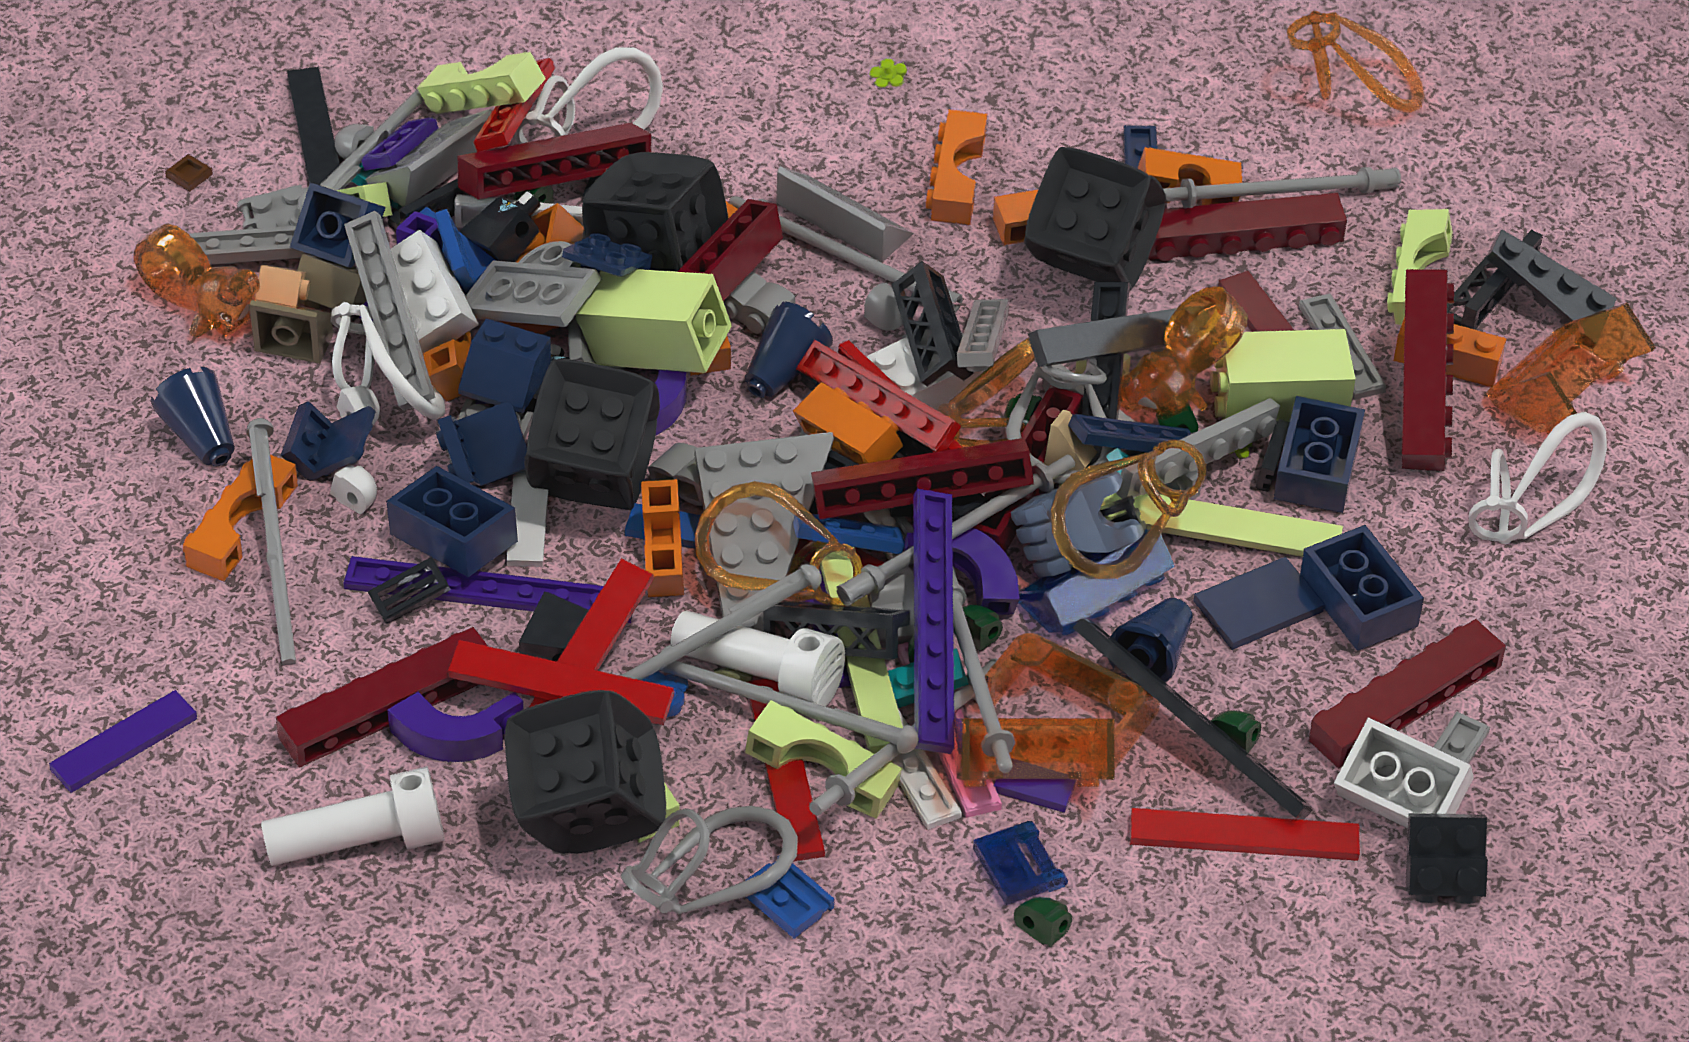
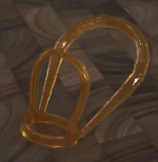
M1312 11L1309 15L1295 20L1289 26L1287 36L1290 45L1295 49L1309 50L1313 54L1318 84L1324 100L1331 98V75L1325 48L1331 45L1363 84L1383 103L1405 113H1412L1421 109L1425 98L1422 81L1406 55L1385 36L1335 12L1327 14ZM1320 23L1330 24L1334 28L1328 35L1323 37ZM1340 24L1381 49L1395 62L1410 86L1412 94L1410 100L1400 98L1390 92L1335 41L1341 33ZM1306 25H1312L1315 38L1304 41L1294 37L1299 29Z
M1029 338L1023 340L999 357L993 366H989L987 370H984L959 394L951 399L949 403L941 404L937 411L955 420L961 425V428L1007 427L1009 418L962 419L961 415L993 397L1035 360ZM1023 422L1020 429V433H1022L1024 428L1026 427V425ZM960 430L954 437L962 447L1008 440L1007 438L998 440L959 438Z
M1164 440L1153 447L1154 451L1089 466L1071 474L1057 490L1051 508L1052 534L1061 554L1076 570L1096 579H1119L1136 571L1151 553L1170 517L1179 516L1184 511L1188 499L1199 492L1198 489L1203 485L1206 477V463L1202 454L1194 445L1183 440ZM1169 448H1177L1188 452L1196 462L1198 467L1197 481L1195 485L1186 490H1173L1165 486L1158 478L1155 470V461L1158 455H1161ZM1138 463L1139 479L1151 500L1162 512V515L1128 559L1115 565H1100L1086 559L1073 546L1066 530L1065 511L1070 496L1083 484ZM1159 493L1169 497L1171 503L1168 505Z
M753 481L730 487L716 496L700 516L695 532L696 556L708 576L725 587L741 590H763L779 580L729 573L720 567L712 556L709 535L713 522L725 507L736 500L751 496L771 498L828 540V543L812 541L800 549L792 560L788 575L797 571L803 560L817 549L819 550L810 562V565L815 566L817 569H819L824 557L831 552L847 556L853 566V577L860 574L863 568L860 558L852 546L845 543L840 544L836 537L794 496L775 484ZM809 585L801 590L806 592L795 593L787 598L792 601L816 599L823 604H843L839 597H830V595L821 590L820 586L814 591Z

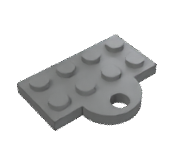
M555 241L533 249L518 263L492 261L466 294L465 298L476 319L487 318L495 321L566 327L573 320L574 315L586 299L591 296L592 291L601 281V277L596 269L580 268V263L563 258V249L571 244Z

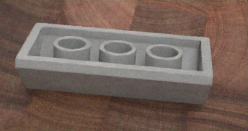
M492 109L447 122L395 165L380 168L367 177L368 185L386 182L389 198L402 207L416 201L458 171L457 156L477 152L473 141L492 113Z
M782 166L777 171L778 205L881 262L885 261L914 234L809 175Z

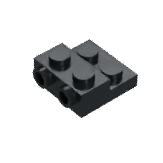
M1408 813L1406 890L1409 895H1415L1417 902L1436 903L1438 902V896H1454V902L1473 904L1477 902V897H1486L1488 858L1486 857V815Z

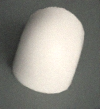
M362 385L341 389L337 403L340 416L343 418L362 408L371 406L376 411L372 422L374 425L379 418L380 406L374 392Z
M349 464L334 474L330 494L336 498V501L361 514L374 503L377 495V485L374 478L363 467H354Z

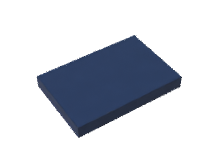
M1286 556L1195 593L1193 600L1231 650L1324 612L1325 607L1322 600Z

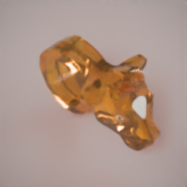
M168 223L157 227L136 244L133 260L139 275L146 285L155 294L170 303L185 309L198 311L191 323L190 335L199 338L215 328L220 334L230 336L242 328L251 318L249 304L251 300H256L255 294L260 288L259 278L253 271L248 269L238 270L234 266L211 267L206 254L199 244L187 232L176 225Z
M1214 286L1206 287L1183 301L1173 313L1166 326L1165 348L1159 352L1144 354L1135 368L1129 374L1122 377L1120 406L1130 413L1144 409L1161 415L1167 411L1178 412L1185 407L1189 400L1199 410L1203 411L1208 405L1196 391V376L1228 354L1240 341L1247 327L1248 315L1234 296L1223 287Z

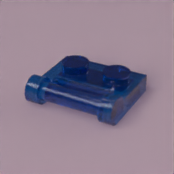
M1026 821L974 839L973 850L1005 905L1046 891L1052 892L1064 888L1068 884V878L1063 870L1057 869L1040 841V832L1033 821ZM1018 843L1026 845L1042 874L1036 876Z

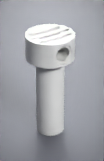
M687 610L683 611L676 619L672 629V646L720 619ZM738 625L685 655L778 682L780 693L825 707L832 700L838 689L845 664V648L840 638L807 628L799 629L791 639Z
M428 766L390 775L391 791L261 821L263 837L271 866L403 835L407 850L445 841Z

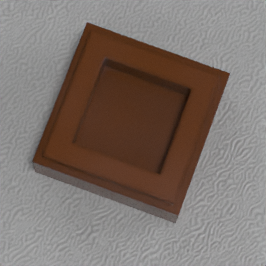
M187 154L167 169L165 175L166 178L190 192L213 175V170L210 166Z

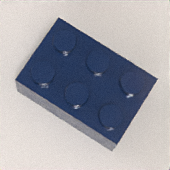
M1296 396L1277 472L1273 499L1343 513L1360 442L1365 409Z
M435 466L386 501L390 535L467 577L518 542L515 507L438 466Z
M1366 525L1304 548L1300 575L1325 604V611L1357 651L1419 626L1424 597Z

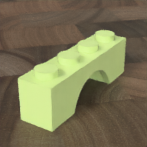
M531 52L506 55L494 65L471 74H467L461 62L438 65L417 89L430 111L439 114L525 102L546 78Z
M1449 209L1409 210L1406 224H1401L1400 238L1402 246H1397L1396 249L1398 269H1393L1392 288L1394 291L1388 293L1387 297L1388 312L1394 313L1395 324L1402 325L1405 317L1406 269H1424L1436 260L1449 257L1453 235Z
M770 700L749 729L745 753L777 769L788 762L803 759V761L824 765L836 775L840 774L844 777L874 755V753L862 748L857 742L847 740L830 731L824 725L814 723L797 714L793 709L781 706ZM892 761L888 762L854 789L855 799L846 806L877 819L898 788L902 768L895 765Z

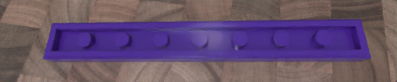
M917 489L913 495L914 729L918 734V744L915 749L951 754L955 748L952 495Z
M351 556L343 583L344 589L368 592L417 564ZM438 566L450 587V591L433 600L534 612L545 591L589 610L604 586L476 571L467 577L452 568ZM430 570L388 594L395 595L405 587L415 584L433 573ZM436 582V583L432 584L431 586H429V587L423 589L422 591H420V592H418V593L412 595L411 597H414V596H416L417 594H419V593H421V592L427 590L428 588H430V587H432V586L438 584V582Z

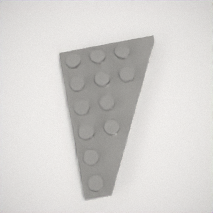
M833 432L695 448L694 456L722 618L730 614L729 609L788 575L796 547L800 538L796 537L793 526L795 512L809 513L815 497L811 472L824 470L833 445ZM763 612L740 625L763 632Z

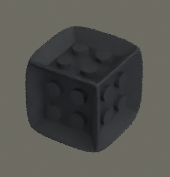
M1059 147L1046 169L1033 202L1026 225L1025 245L1037 260L1049 266L1095 282H1129L1130 290H1132L1145 267L1164 213L1166 194L1155 177L1131 165L1085 150Z
M640 152L626 155L613 163L586 192L582 203L585 238L591 234H602L608 236L610 242L619 245H636L641 248V252L652 255L650 270L677 272L729 219L722 182L714 163L701 157L682 154Z
M570 359L552 360L540 388L528 435L527 453L524 463L526 477L530 486L547 489L548 495L568 501L624 510L634 508V503L637 502L642 490L641 482L645 480L655 441L657 417L660 411L657 385L643 376L612 367Z
M609 690L581 692L526 708L508 718L505 729V755L512 808L520 827L547 848L562 854H580L601 850L648 836L656 832L666 819L663 765L656 732L650 719L620 694Z

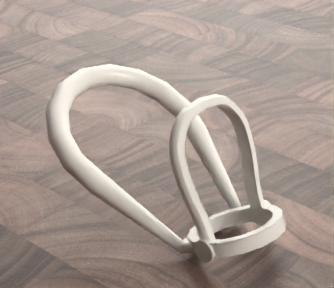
M616 47L598 55L582 70L570 87L562 76H551L541 91L534 111L529 112L514 134L515 140L518 144L528 142L522 131V126L528 123L530 125L542 124L552 130L556 137L567 135L575 117L573 97L605 66L619 60H631L641 65L648 74L650 85L648 102L641 115L633 122L638 127L645 129L650 125L660 107L663 91L660 69L650 55L634 47ZM557 82L563 91V95L547 115H543L542 112L549 94ZM567 105L566 119L562 127L553 117Z
M344 302L332 309L331 323L339 328L334 345L332 369L335 381L340 389L350 388L344 379L341 367L342 352L347 333L366 335L364 375L361 385L369 389L375 359L394 388L419 413L432 420L444 416V400L432 385L435 398L428 402L410 385L395 366L371 320L372 316L369 307L365 305H351L348 302ZM351 316H361L363 324L350 322Z
M1580 412L1567 416L1557 424L1541 444L1512 498L1510 475L1502 449H1495L1491 459L1490 496L1473 505L1469 512V528L1472 533L1482 540L1509 544L1516 539H1527L1568 515L1582 504L1594 488L1603 469L1606 456V430L1600 419L1590 413ZM1582 426L1589 428L1592 434L1593 449L1589 466L1582 481L1571 495L1527 529L1528 514L1517 503L1519 498L1563 438L1575 428ZM1500 474L1502 482V498L1499 497ZM1501 508L1499 532L1486 530L1476 522L1475 518L1484 510L1495 511ZM1511 511L1519 517L1521 523L1515 529L1508 531Z

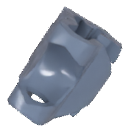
M1108 471L1053 489L1050 492L1041 493L1011 512L1015 525H1023V527L1016 530L1017 537L1022 544L1030 543L1024 547V553L1029 561L1037 560L1033 564V568L1038 578L1067 572L1077 564L1078 557L1094 552H1112L1132 544L1142 537L1144 530L1137 520L1129 519L1123 522H1112L1106 519L1100 512L1104 499L1121 488L1122 478L1119 472Z

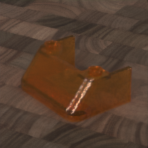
M1626 302L1561 326L1495 383L1486 394L1497 408L1536 432H1546L1549 435L1552 429L1567 416L1577 414L1571 402L1591 383L1602 377L1610 380L1618 376L1625 370L1623 365L1629 359L1650 353L1656 347Z
M1025 633L1017 636L985 675L994 707L1024 669L1029 667L1123 715L1122 720L1108 736L1104 772L1109 775L1113 773L1150 725L1160 708V702L1132 678L1056 640L1034 633Z
M954 718L956 779L964 780V787H987V779H1077V787H1100L1099 779L1115 780V719L998 718L1001 729L1010 731L1015 739V745L1009 753L1013 767L1009 772L1003 773L998 769L995 757L987 756L982 750L981 742L987 734L983 719Z

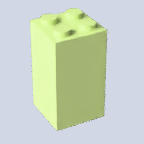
M636 269L625 276H616L604 271L599 272L601 281L575 314L595 364L697 373L707 372L732 327L713 274Z
M1345 329L1221 333L1219 347H1214L1213 362L1216 371H1211L1210 387L1211 392L1218 393L1214 401L1215 416L1222 417V420L1269 398L1280 405L1276 421L1281 419L1290 422L1296 396L1351 406L1356 379Z

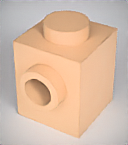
M261 265L255 299L295 307L300 306L301 300H307L310 280H305L306 272Z

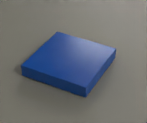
M444 209L436 212V222L452 272L466 296L476 283L463 240L448 210Z

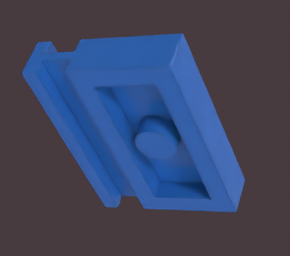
M774 863L766 864L748 879L762 874ZM793 863L787 873L772 886L746 897L793 939L821 919L825 911H831L835 906V898Z

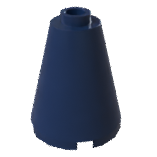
M787 301L782 302L780 306L777 304L772 310L745 374L747 389L753 395L759 398L764 396L773 397L801 374L796 367L814 340L828 348L832 346L833 337L828 327L824 323L820 327L811 320L814 316L812 312L798 304Z
M201 367L203 372L195 373L192 372L191 368L181 370L159 384L156 388L158 392L156 399L151 397L150 400L156 414L203 464L221 466L231 459L235 446L218 379L213 370L207 367Z
M1167 598L1116 628L1111 637L1164 682H1167L1175 673L1193 621V614L1190 607L1182 600ZM1109 660L1110 665L1114 669L1116 665ZM1128 675L1122 677L1123 680L1141 687Z

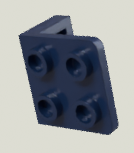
M591 234L589 237L564 248L562 253L563 258L580 263V268L596 269L598 273L604 271L616 276H625L636 269L650 270L652 255L641 252L640 247L632 244L619 245L610 242V238L602 234Z
M307 401L297 408L280 456L286 461L296 464V470L306 480L310 481L323 475L328 476L336 469L347 464H354L364 453V445L368 434L372 430V422L376 411L371 406H367L332 423L313 404Z
M509 402L501 403L459 420L451 415L437 420L441 429L436 431L438 442L443 451L448 450L452 463L447 465L449 473L480 488L525 471L524 461L527 453V443L515 409Z

